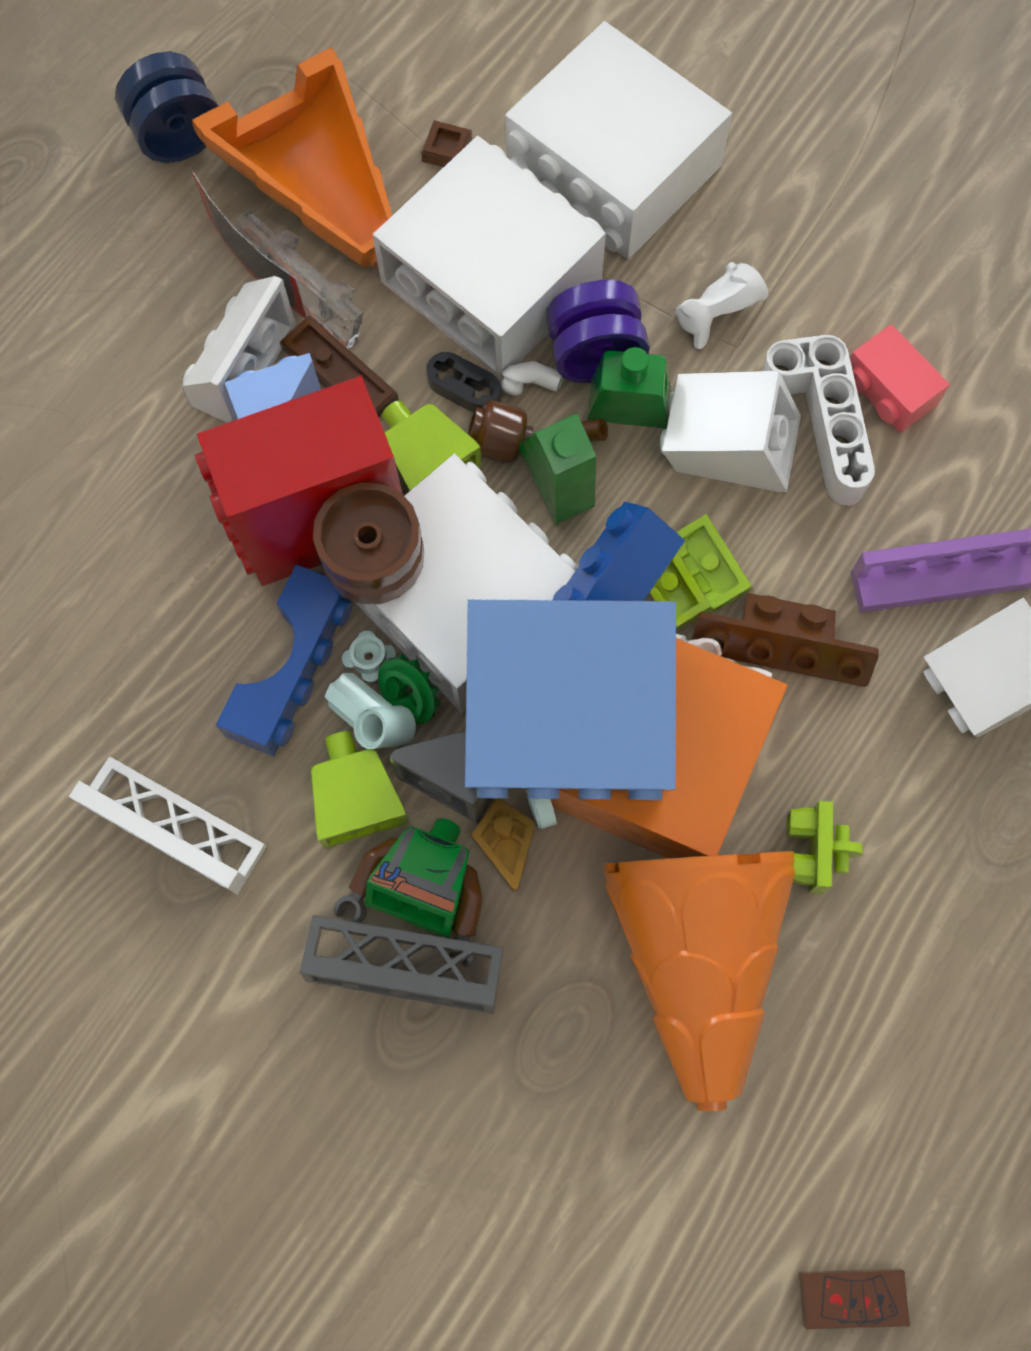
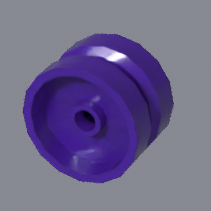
M616 280L584 282L566 289L551 301L546 309V320L550 338L554 341L553 354L556 369L564 379L576 383H591L603 353L609 350L625 352L629 348L638 347L649 354L650 346L646 329L641 323L642 311L638 294L631 285Z

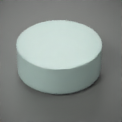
M525 788L537 827L542 830L557 825L551 800L528 798V788Z

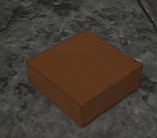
M434 120L421 152L422 162L445 167L472 141V130Z

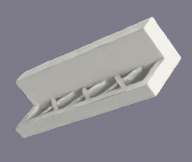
M110 756L90 786L78 781L69 795L71 799L236 895L242 889L267 848L262 842ZM118 772L129 779L132 796L114 801L102 794L114 773ZM138 784L149 791L140 794ZM162 797L167 800L171 818L153 823L145 818L142 802ZM134 804L135 812L125 806ZM176 806L188 813L178 816ZM200 819L206 822L210 840L191 845L183 840L180 824ZM173 826L174 834L164 828ZM215 828L227 834V836L217 838ZM239 841L250 847L251 850L238 871L222 863L219 846ZM212 848L213 857L203 852V850Z

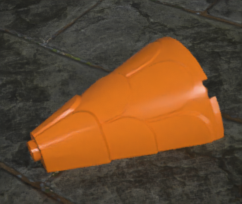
M332 47L297 65L295 87L293 90L237 119L238 114L227 101L192 120L194 131L212 153L257 185V188L262 193L299 217L305 228L360 266L378 268L372 234L392 216L380 169L374 166L363 122L357 114L342 61L337 57Z
M794 851L604 863L603 873L606 890L631 949V960L655 1012L652 1016V1021L687 1101L696 1102L697 1110L699 1111L727 1109V1101L742 1095L765 1015L762 1004L779 949L777 941L795 876Z

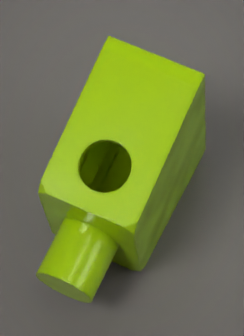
M399 400L391 403L383 411L382 418L390 427L384 433L394 455L399 482L405 494L409 493L454 453L465 464L472 462L478 468L482 466L479 444L435 405L426 404L412 414L405 404Z
M342 731L326 737L325 742L330 760L311 767L316 834L321 845L326 849L410 824L404 807L376 750L366 749L357 752L351 731Z

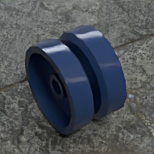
M172 51L150 54L137 60L125 70L116 85L115 101L126 124L130 127L141 152L148 158L163 163L178 162L199 154L207 147L194 131L192 120L219 105L211 91L206 87L196 64L186 55Z

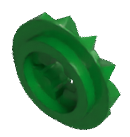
M401 654L386 660L381 665L378 672V684L383 698L392 706L408 708L414 716L416 725L424 724L435 717V711L441 706L439 699L435 696L439 690L438 686L431 683L429 679L430 672H423L417 659L409 661L407 657ZM408 685L413 689V693L407 694L405 692L408 689Z

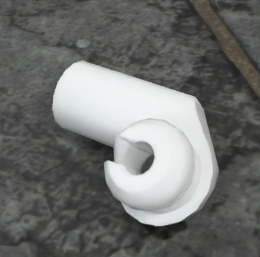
M530 361L507 366L502 373L504 378L501 381V390L516 396L522 393L524 383H533L557 393L561 388L564 378L556 369Z

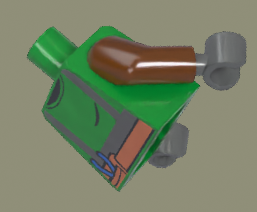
M438 818L434 822L430 833L415 827H408L399 838H390L367 851L349 884L350 895L338 899L334 905L336 917H341L345 907L352 902L356 907V913L351 922L362 923L367 915V907H370L446 938H449L453 931L456 933L455 940L469 942L470 937L476 935L483 905V896L477 871L467 864L470 851L456 843L461 832L460 827L449 819ZM473 955L466 959L465 967L471 963Z

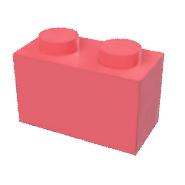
M892 324L853 351L850 357L857 392L863 393L876 407L880 418L884 422L892 424L900 433L939 405L950 385Z

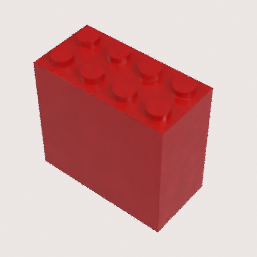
M362 376L197 433L203 452L194 455L205 482L207 481L212 493L209 497L219 522L222 523L229 541H232L238 558H241L247 575L256 573L262 587L290 577L296 564L307 569L322 565L313 541L314 520L323 503L339 489L359 482L382 483L400 491L402 494L394 455Z

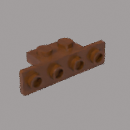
M747 593L742 620L700 612L692 640L709 638L717 641L720 644L721 657L862 687L869 685L879 658V650L876 647L834 639L835 610L825 609L814 604L806 605L781 600L770 595L762 596Z

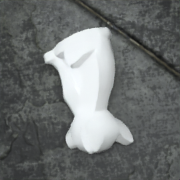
M730 262L725 266V275L709 285L700 299H688L675 309L679 325L683 330L694 335V347L700 350L707 344L710 336V326L714 317L753 306L757 302H764L769 296L765 281L753 267L744 263L736 265Z

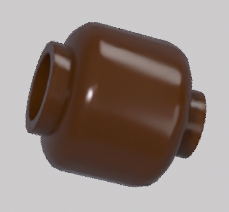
M489 400L482 408L475 407L467 434L479 444L481 456L509 463L518 456L520 452L519 444L533 434L534 428L527 426V414L522 408Z

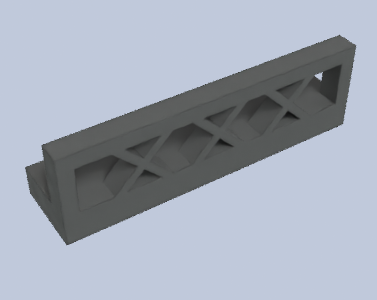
M313 915L300 974L306 982L494 1014L503 948ZM322 929L341 932L351 946L335 958L316 955ZM350 934L364 936V938L355 943ZM376 939L389 941L398 953L397 957L382 967L370 965L361 952L363 948ZM397 942L412 946L403 951ZM424 947L437 949L446 962L444 966L431 975L418 973L408 959ZM446 951L457 952L461 954H459L451 960ZM356 954L362 963L347 961V959ZM471 955L492 958L487 985L466 981L456 966ZM404 962L409 971L393 968ZM451 970L457 980L442 976Z

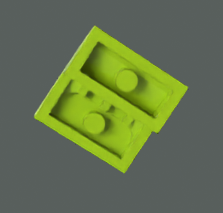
M707 513L676 532L685 542L650 591L655 601H676V630L696 622L700 612L712 614L754 590Z

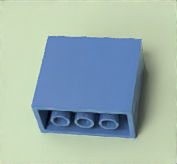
M468 599L465 787L476 788V798H508V788H528V798L559 799V789H578V799H611V789L628 790V800H663V790H676V601Z

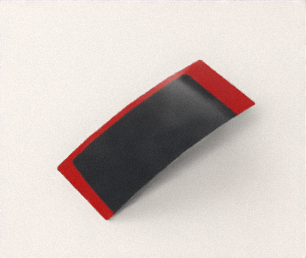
M192 171L206 212L225 244L257 280L272 276L283 279L291 309L307 318L296 278L266 258L231 225L211 201Z

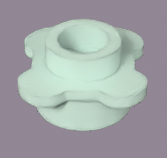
M363 631L352 642L350 649L343 653L342 662L346 668H354L361 673L365 682L374 683L378 681V672L381 665L386 660L395 658L396 652L393 646L384 645L372 631ZM367 653L373 654L371 660L365 659Z

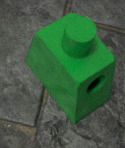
M638 347L629 348L625 352L610 350L604 352L591 380L587 420L604 419L606 423L667 429L669 419L668 401L671 393L667 358L662 355L647 354Z

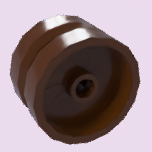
M359 482L339 489L323 503L314 520L313 541L329 583L342 596L360 604H382L399 598L415 584L423 569L424 544L421 537L420 523L414 507L400 491L382 483Z

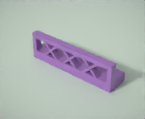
M1031 528L862 552L851 571L860 613L1030 589Z

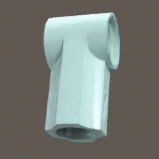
M342 673L335 682L330 683L324 696L328 700V707L354 728L356 740L362 747L366 749L399 747L407 745L413 739L416 724L414 716L408 708L392 706L354 673Z

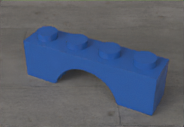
M297 564L277 601L284 619L293 627L294 644L290 657L285 665L273 676L256 683L236 684L216 723V726L225 737L273 757L278 747H285L290 740L295 725L292 721L299 705L305 706L314 688L313 675L318 665L324 666L327 663L333 649L331 638L337 626L343 627L352 610L350 599L342 596L329 583L327 576Z

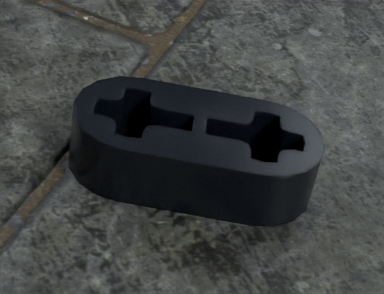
M440 352L429 360L427 364L428 384L438 395L472 413L475 407L482 408L489 400L501 402V384L498 378L491 372L451 352ZM449 368L453 369L454 377L447 375L443 380L439 379L438 371L446 372ZM485 387L489 388L490 397L482 395L480 399L475 398V390L481 392Z

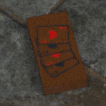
M902 1269L799 1272L803 1327L806 1329L910 1326L905 1272Z

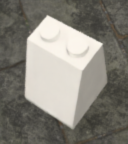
M780 372L678 374L675 391H672L669 396L668 408L670 415L667 429L662 431L660 438L661 452L666 456L674 470L680 473L760 489L787 492L801 415Z
M1024 597L924 656L930 667L924 670L923 673L937 694L946 691L954 704V707L950 708L948 713L962 734L970 730L973 736L978 738L1031 710V608Z

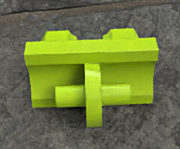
M818 801L813 808L790 809L787 813L786 837L810 839L809 854L794 853L795 876L793 883L809 886L808 893L823 894L824 889L832 887V857H835V873L848 874L849 858L863 856V844L849 841L850 826L848 825L835 826V841H833V802Z

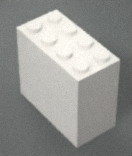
M603 21L505 114L506 156L521 169L530 170L539 182L551 192L563 195L571 207L584 217H590L597 221L606 233L605 247L612 252H618L629 260L722 166L732 112L609 23Z
M478 135L372 234L381 283L502 380L504 378L502 373L507 366L519 364L549 334L546 309L551 301L566 289L584 282L602 280L606 233L599 223L590 217H584L571 207L563 195L551 192L539 182L530 170L521 169L508 159L500 147L490 145Z
M454 453L404 496L414 507L420 523L421 537L424 544L423 569L415 584L399 598L382 604H360L355 601L353 602L410 661L417 659L423 672H430L429 679L431 683L438 686L439 691L462 714L466 710L468 599L552 600L555 593L568 583L578 566L568 555L562 553L559 556L548 545L549 540L540 527L532 522L527 525L516 514L518 510L512 500L503 492L496 494L486 484L487 480L484 474L474 463L468 462L465 464Z

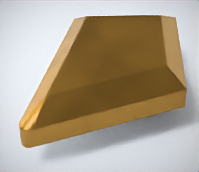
M496 798L471 837L511 889L517 891L536 822L503 800Z

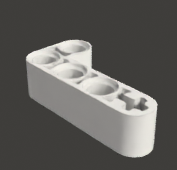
M833 335L789 339L774 343L766 354L761 371H779L790 394H806L827 493L835 503L850 506L858 503L863 498L874 477L875 467L849 353L845 343ZM817 360H824L831 364V366L820 364ZM775 366H784L787 367L790 371H781L777 369ZM825 398H834L840 404H832ZM833 436H842L849 443H840Z

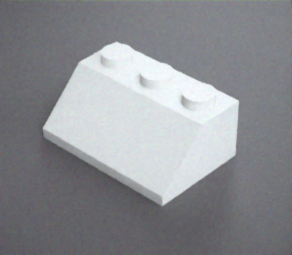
M272 276L245 283L237 297L234 296L230 299L226 306L225 317L217 330H212L207 336L204 351L196 364L190 365L185 372L182 388L191 407L227 423L238 419L225 382L235 379L243 372L258 371L272 366L282 350L279 342L296 326L283 279Z

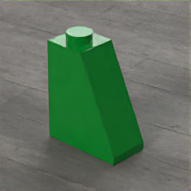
M577 413L535 432L519 444L521 454L554 525L595 506L597 456Z

